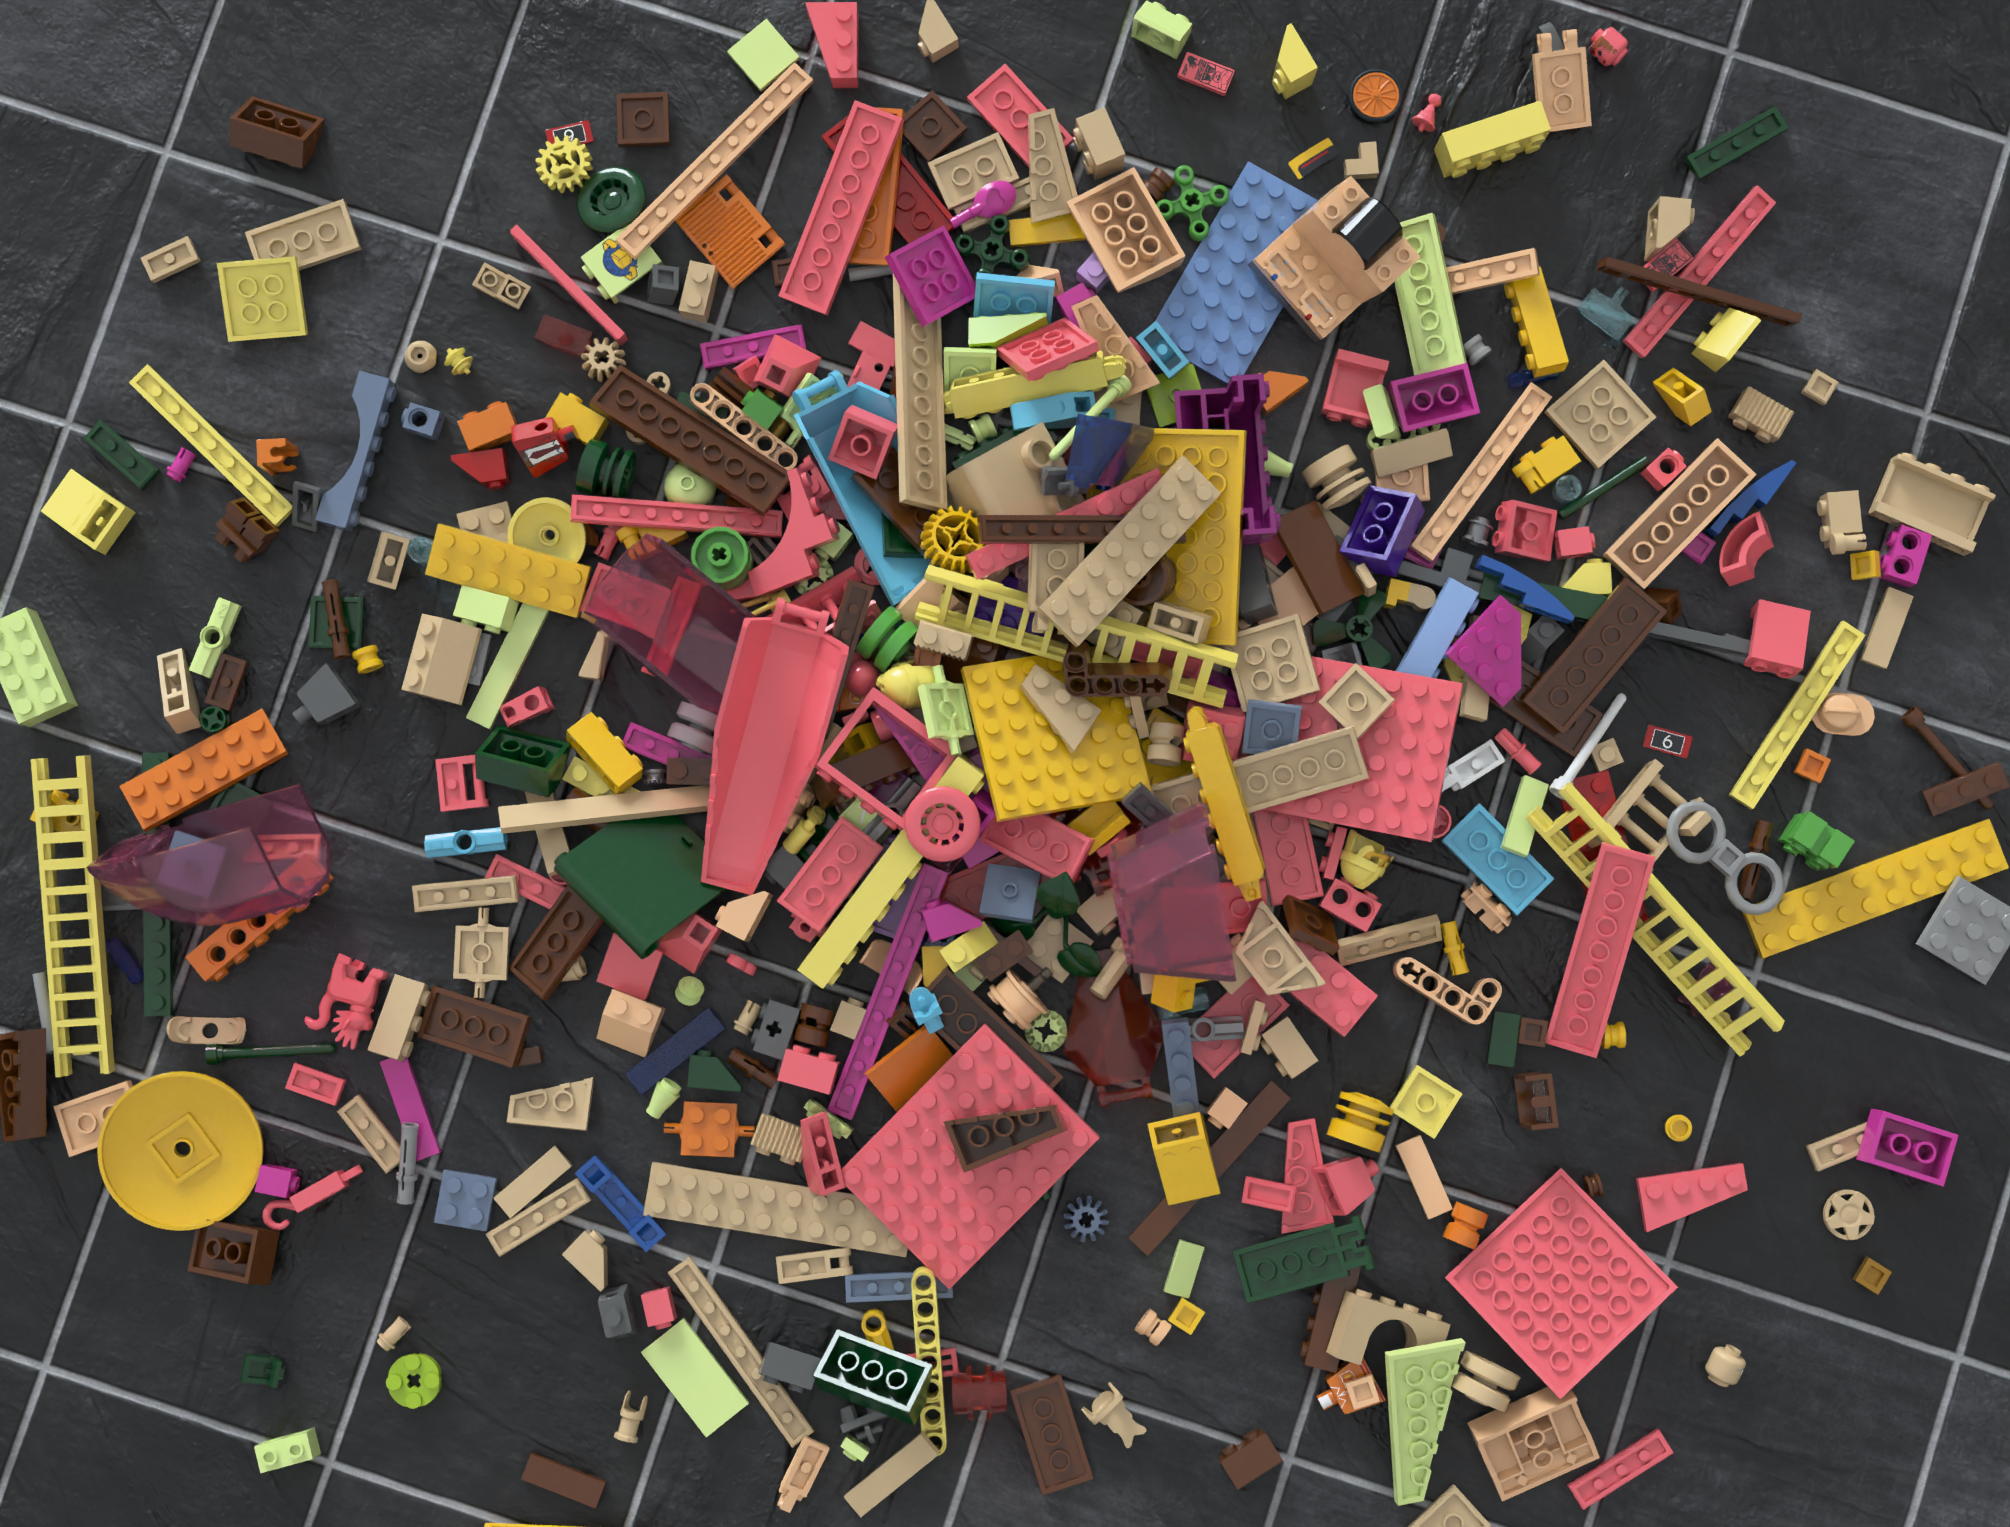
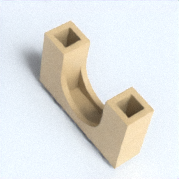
M1357 1288L1356 1293L1346 1290L1326 1352L1338 1359L1361 1365L1371 1333L1384 1321L1394 1319L1400 1321L1406 1334L1405 1348L1446 1341L1450 1324L1441 1320L1442 1315L1427 1310L1426 1315L1418 1313V1307L1406 1303L1403 1304V1307L1395 1305V1300L1380 1296V1299L1377 1300L1371 1298L1372 1293Z

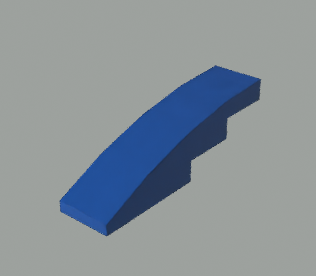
M1793 460L1787 462L1741 492L1717 515L1704 533L1713 538L1721 532L1729 519L1736 524L1745 517L1753 505L1758 509L1765 506L1796 462Z
M1485 555L1478 558L1475 569L1500 577L1496 587L1521 596L1518 604L1519 607L1565 624L1573 621L1575 616L1555 596L1534 580L1512 567Z

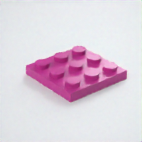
M944 225L885 256L921 327L930 324L975 298V282Z

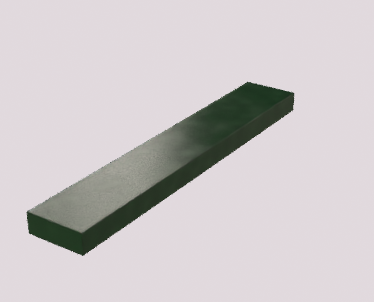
M1486 572L1483 573L1479 594L1480 600L1494 602L1501 595L1510 604L1519 607L1518 604L1521 596L1497 588L1500 577ZM1537 583L1555 596L1576 619L1588 621L1608 598V596Z

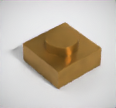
M1865 1257L1852 1280L1874 1294L1879 1295L1892 1272L1871 1258Z

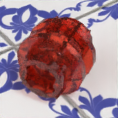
M972 1365L966 1366L965 1373H953L952 1402L955 1415L968 1414V1420L974 1421V1411L987 1410V1420H993V1413L1006 1412V1373L1004 1371H991L990 1365H985L984 1375H972Z

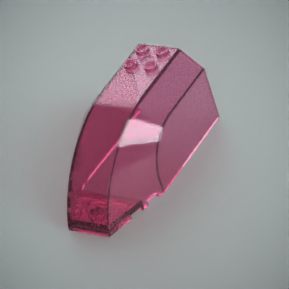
M650 534L644 535L622 554L591 593L580 616L678 695L696 707L716 714L719 713L744 618H757L666 541Z
M297 784L187 816L182 819L183 824L173 828L166 824L150 835L143 833L114 844L86 867L89 873L107 889L124 901L147 913L184 924L223 925L268 913L278 915L288 908L300 909L310 903L309 899L322 891L321 887L329 881L330 844L301 784ZM176 830L205 839L169 850Z

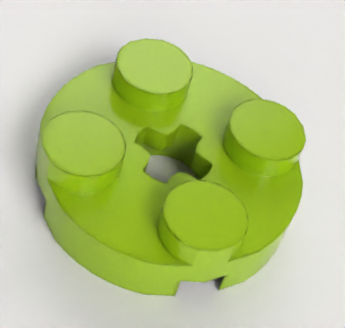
M407 1354L399 1358L391 1366L388 1378L386 1379V1386L389 1389L390 1395L398 1404L410 1409L425 1406L434 1400L441 1390V1368L427 1354ZM410 1374L412 1376L420 1375L419 1383L421 1385L419 1387L409 1384L410 1379L408 1377Z

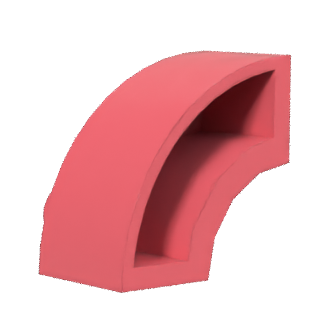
M1760 511L1748 516L1736 525L1722 546L1719 560L1720 572L1729 587L1755 578L1754 568L1757 560L1764 552L1774 547L1768 525Z

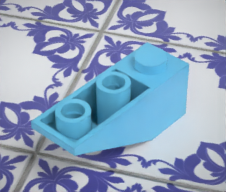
M1094 391L1068 392L1011 404L1014 431L1028 430L1042 421L1046 429L1073 428L1096 404Z

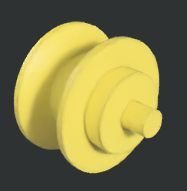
M449 348L444 365H452L454 367L452 370L453 375L463 373L468 375L471 372L469 368L473 358L471 356L465 358V348H456L454 350Z

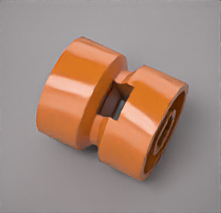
M1456 1201L1451 1213L1455 1221L1446 1226L1443 1237L1475 1250L1480 1239L1477 1229H1484L1489 1215Z

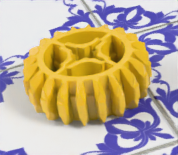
M950 506L946 513L941 508L938 510L937 515L932 514L929 517V521L924 523V531L920 535L921 540H923L920 547L922 550H926L924 559L932 558L930 565L935 566L938 564L939 568L953 572L957 571L963 575L965 570L970 574L973 573L965 555L989 544H979L977 517H972V510L964 513L961 506L956 512ZM966 530L972 535L974 539L970 538L967 535ZM958 535H960L958 543H956L955 546L952 547L954 540H956ZM937 540L944 546L946 552L939 546Z

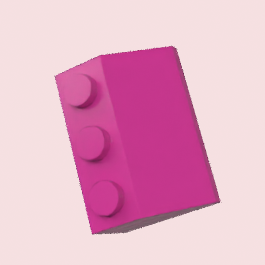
M1467 363L1391 381L1387 387L1396 420L1403 433L1480 414Z

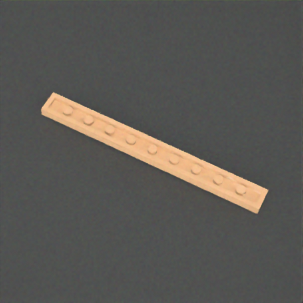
M794 62L616 238V243L636 260L813 84V79Z

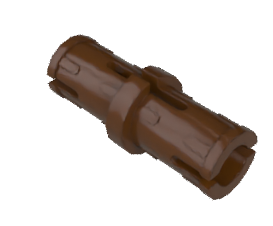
M736 1047L726 1061L745 1072L746 1077L749 1079L753 1077L769 1087V1089L773 1088L779 1074L760 1064L761 1060L758 1058L756 1060L752 1059Z

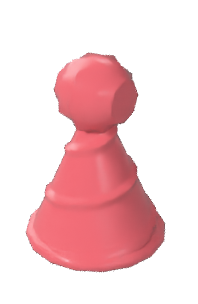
M1431 94L1428 99L1429 105L1412 118V123L1419 127L1418 131L1423 132V130L1432 132L1435 130V107L1441 105L1442 99L1440 95Z

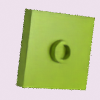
M1193 363L1185 367L1171 380L1165 373L1155 375L1160 383L1146 389L1159 428L1176 424L1174 391L1201 389Z

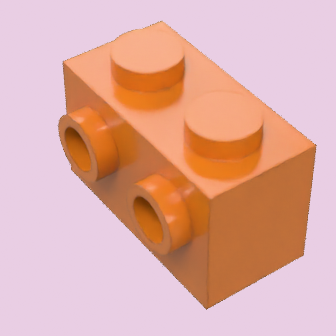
M501 401L488 405L487 410L482 412L473 411L463 416L462 420L457 421L470 452L488 450L512 440L511 426L517 425L511 407L506 402L502 403Z

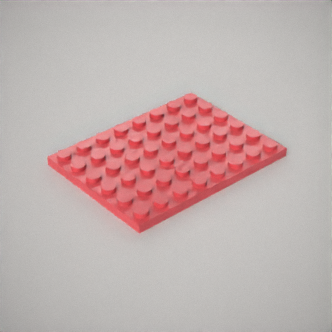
M1312 656L1321 691L1283 702L1284 704L1302 706L1298 741L1345 728L1319 701L1354 664ZM1359 665L1396 700L1358 740L1369 778L1262 810L1432 843L1463 683ZM1245 726L1241 738L1237 759L1254 755L1242 753Z
M985 1023L862 1147L841 1171L845 1186L950 1289L1100 1136ZM1058 1105L1068 1129L1067 1131L971 1171L963 1172L943 1121Z

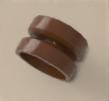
M1166 553L1145 574L1146 580L1141 579L1122 599L1123 601L1132 605H1154V602L1167 599L1173 592L1176 584V569L1173 561Z

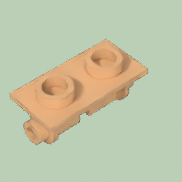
M1475 880L1470 887L1472 892L1466 889L1460 895L1463 898L1462 902L1474 914L1482 908L1485 910V913L1479 919L1491 932L1495 931L1498 934L1505 927L1502 923L1509 926L1512 920L1509 909L1502 903L1498 904L1491 897V891L1484 884L1479 885Z

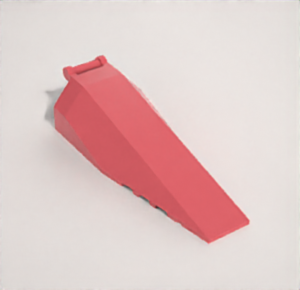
M782 598L777 599L773 617L744 618L714 729L701 882L753 895L820 756L849 652V646L825 632L830 614L829 611L822 610V612L793 605L786 603V600ZM782 613L819 622L818 627L814 629L781 620Z

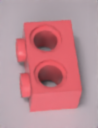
M1341 877L1340 880L1335 878L1331 881L1317 907L1365 933L1382 904L1377 902L1378 897L1366 890L1363 893L1354 889V884ZM1336 889L1342 890L1346 895L1343 904H1337L1333 900V892ZM1360 902L1365 903L1369 908L1366 917H1360L1356 913V906Z

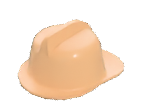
M1828 693L1812 717V720L1816 727L1825 733L1857 736L1864 734L1871 728L1875 715L1870 702L1862 696L1846 693Z

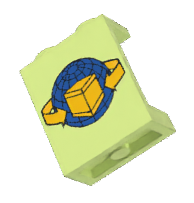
M628 226L615 231L581 256L585 264L581 267L590 280L594 277L600 284L597 289L605 300L611 298L614 304L619 302L616 296L650 272L653 264L663 265L651 246L634 260L616 243V238Z

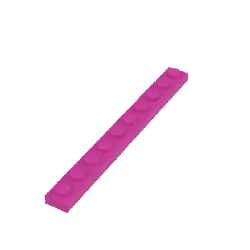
M923 863L827 1111L853 1120L869 1080L864 1072L876 1062L890 1026L886 1020L888 1017L892 1018L894 1016L893 1012L897 1008L926 934V927L920 908L925 907V902L940 898L949 872Z

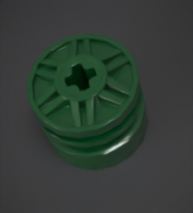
M592 438L586 445L579 463L576 476V490L595 496L602 486V497L625 498L635 475L636 452L628 449L624 454V449L618 446L610 456V444Z

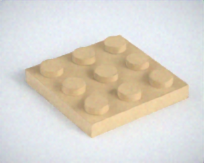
M1605 360L1601 361L1544 412L1596 470L1656 418Z
M1299 614L1239 631L1237 633V645H1224L1225 650L1238 654L1236 666L1234 669L1231 668L1244 714L1247 713L1249 699L1283 703L1321 691Z

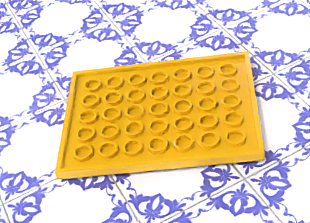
M1089 427V433L1093 435V485L1088 488L1086 500L1155 468H1159L1163 476L1181 456H1184L1221 492L1214 502L1186 530V542L1184 544H1173L1166 552L1176 569V584L1173 592L1165 601L1213 616L1206 641L1203 644L1237 645L1243 522L1241 510L1244 500L1247 431ZM1140 605L1152 612L1153 605ZM1151 613L1148 616L1146 622L1144 623V627L1148 626Z

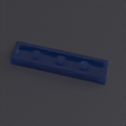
M707 1008L625 1073V1075L642 1095L726 1028L712 1010Z

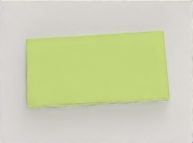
M685 1318L641 1352L705 1437H708L749 1404V1401Z

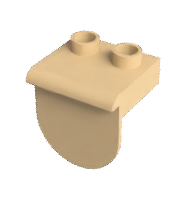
M1043 421L951 471L945 477L949 505L956 512L961 506L964 513L972 510V517L974 518L979 515H1054L1085 501L1082 494L1069 498L1066 495L1044 496L1041 493L1042 482L1040 481L1042 467H1066L1062 457L1056 461L1050 459L1049 454L1056 445Z

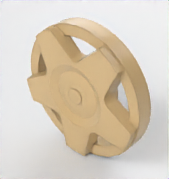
M1850 1189L1837 1191L1827 1199L1824 1205V1223L1827 1229L1838 1238L1844 1240L1859 1239L1867 1234L1874 1224L1873 1206L1869 1199L1858 1191ZM1845 1194H1853L1849 1200L1841 1197ZM1864 1203L1867 1207L1868 1212L1863 1210ZM1832 1205L1835 1213L1829 1217V1210ZM1865 1225L1864 1228L1861 1231H1859V1226ZM1842 1227L1845 1235L1838 1233L1835 1228Z

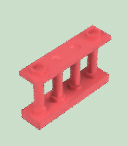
M852 566L791 601L790 604L822 612V610L829 611L835 623L839 610L837 605L841 603L848 579L860 583L862 581ZM874 599L870 601L861 633L868 630L882 614ZM774 612L766 617H773ZM782 613L781 620L800 625L805 624L807 627L814 629L818 627L815 621ZM834 623L826 627V633L831 635Z

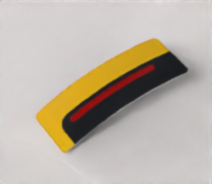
M1326 138L1291 160L1288 164L1297 178L1301 179L1322 164L1338 156L1339 152L1331 140Z

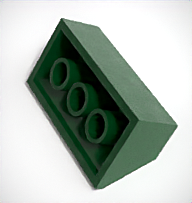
M837 1329L813 1377L818 1388L822 1391L915 1426L927 1400L933 1365Z

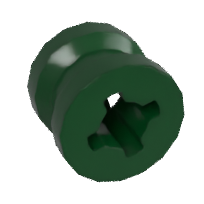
M215 706L204 709L199 719L203 729L215 734L231 726L232 722L231 716L226 710Z

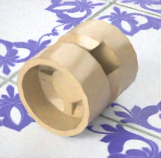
M1151 723L1149 739L1152 741V744L1148 746L1146 761L1161 766L1181 765L1182 749L1179 745L1183 743L1185 728L1173 723Z

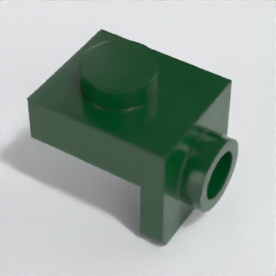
M245 1354L240 1381L242 1383L269 1385L271 1388H277L278 1381H282L284 1376L282 1361L276 1356Z

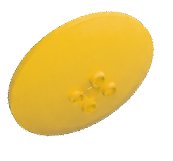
M186 1071L155 1075L139 1082L126 1091L107 1114L100 1131L97 1149L102 1179L107 1190L119 1206L145 1224L175 1231L212 1225L214 1221H220L234 1212L245 1201L255 1186L264 1153L259 1123L254 1112L243 1097L233 1088L216 1078ZM178 1142L188 1143L190 1153L187 1155L179 1154L176 1150V1144Z

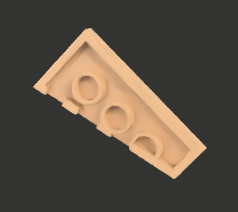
M1097 295L1071 306L1080 329L1097 341L1099 350L1103 352L1104 357L1123 355L1126 360L1125 376L1130 380L1132 387L1125 396L1115 398L1112 403L1160 383Z

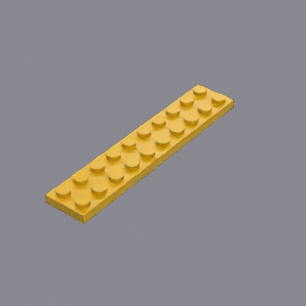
M1985 819L1783 893L1778 905L1770 912L1761 915L1742 913L1761 959L1943 893L1949 889L1956 876L1968 882H1973L2009 867L1990 819Z

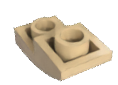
M485 262L472 284L476 289L519 310L531 286L509 274L506 275Z

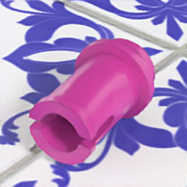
M181 447L171 467L168 466L166 468L168 470L166 475L177 482L186 479L185 473L196 455Z

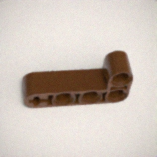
M1085 641L1077 647L1070 642L1063 658L1065 687L1068 693L1075 697L1163 696L1170 688L1173 675L1170 666L1161 662L1092 663L1091 649ZM1072 654H1078L1082 658H1076ZM1074 678H1080L1084 682H1078ZM1101 678H1107L1110 682L1103 681ZM1128 678H1135L1137 681L1133 682Z

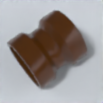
M1158 167L1151 172V177L1148 180L1143 181L1155 204L1163 199L1165 191H1170L1175 185L1173 179Z

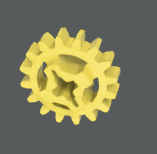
M565 135L564 140L560 141L556 136L554 144L546 141L545 143L548 148L546 150L539 149L542 158H536L535 160L538 166H540L536 171L541 176L542 182L548 184L552 191L557 187L560 193H564L565 187H568L571 192H574V185L577 184L579 187H583L581 180L583 178L589 180L590 177L586 171L593 170V166L589 163L593 159L590 153H587L588 149L585 144L581 145L577 138L571 142L569 136ZM577 155L580 157V166L576 163L578 160ZM549 163L552 164L551 174L549 173Z

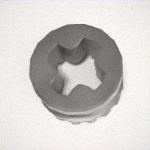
M667 769L644 770L643 774L646 775L644 784L666 783L667 779H665L664 775L667 773Z

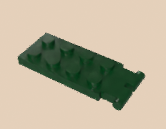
M1361 1216L1351 1217L1350 1224L1337 1227L1336 1222L1234 1250L1233 1254L1247 1304L1350 1276L1349 1270L1364 1266L1365 1271L1375 1269L1369 1245L1363 1247L1358 1245V1241L1367 1239Z

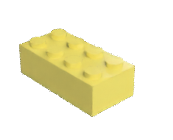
M1540 100L1441 134L1434 151L1444 178L1451 175L1453 178L1465 175L1469 169L1476 167L1477 170H1481L1492 165L1491 162L1501 159V162H1505L1515 158L1517 153L1525 151L1526 154L1539 150L1551 131V127Z

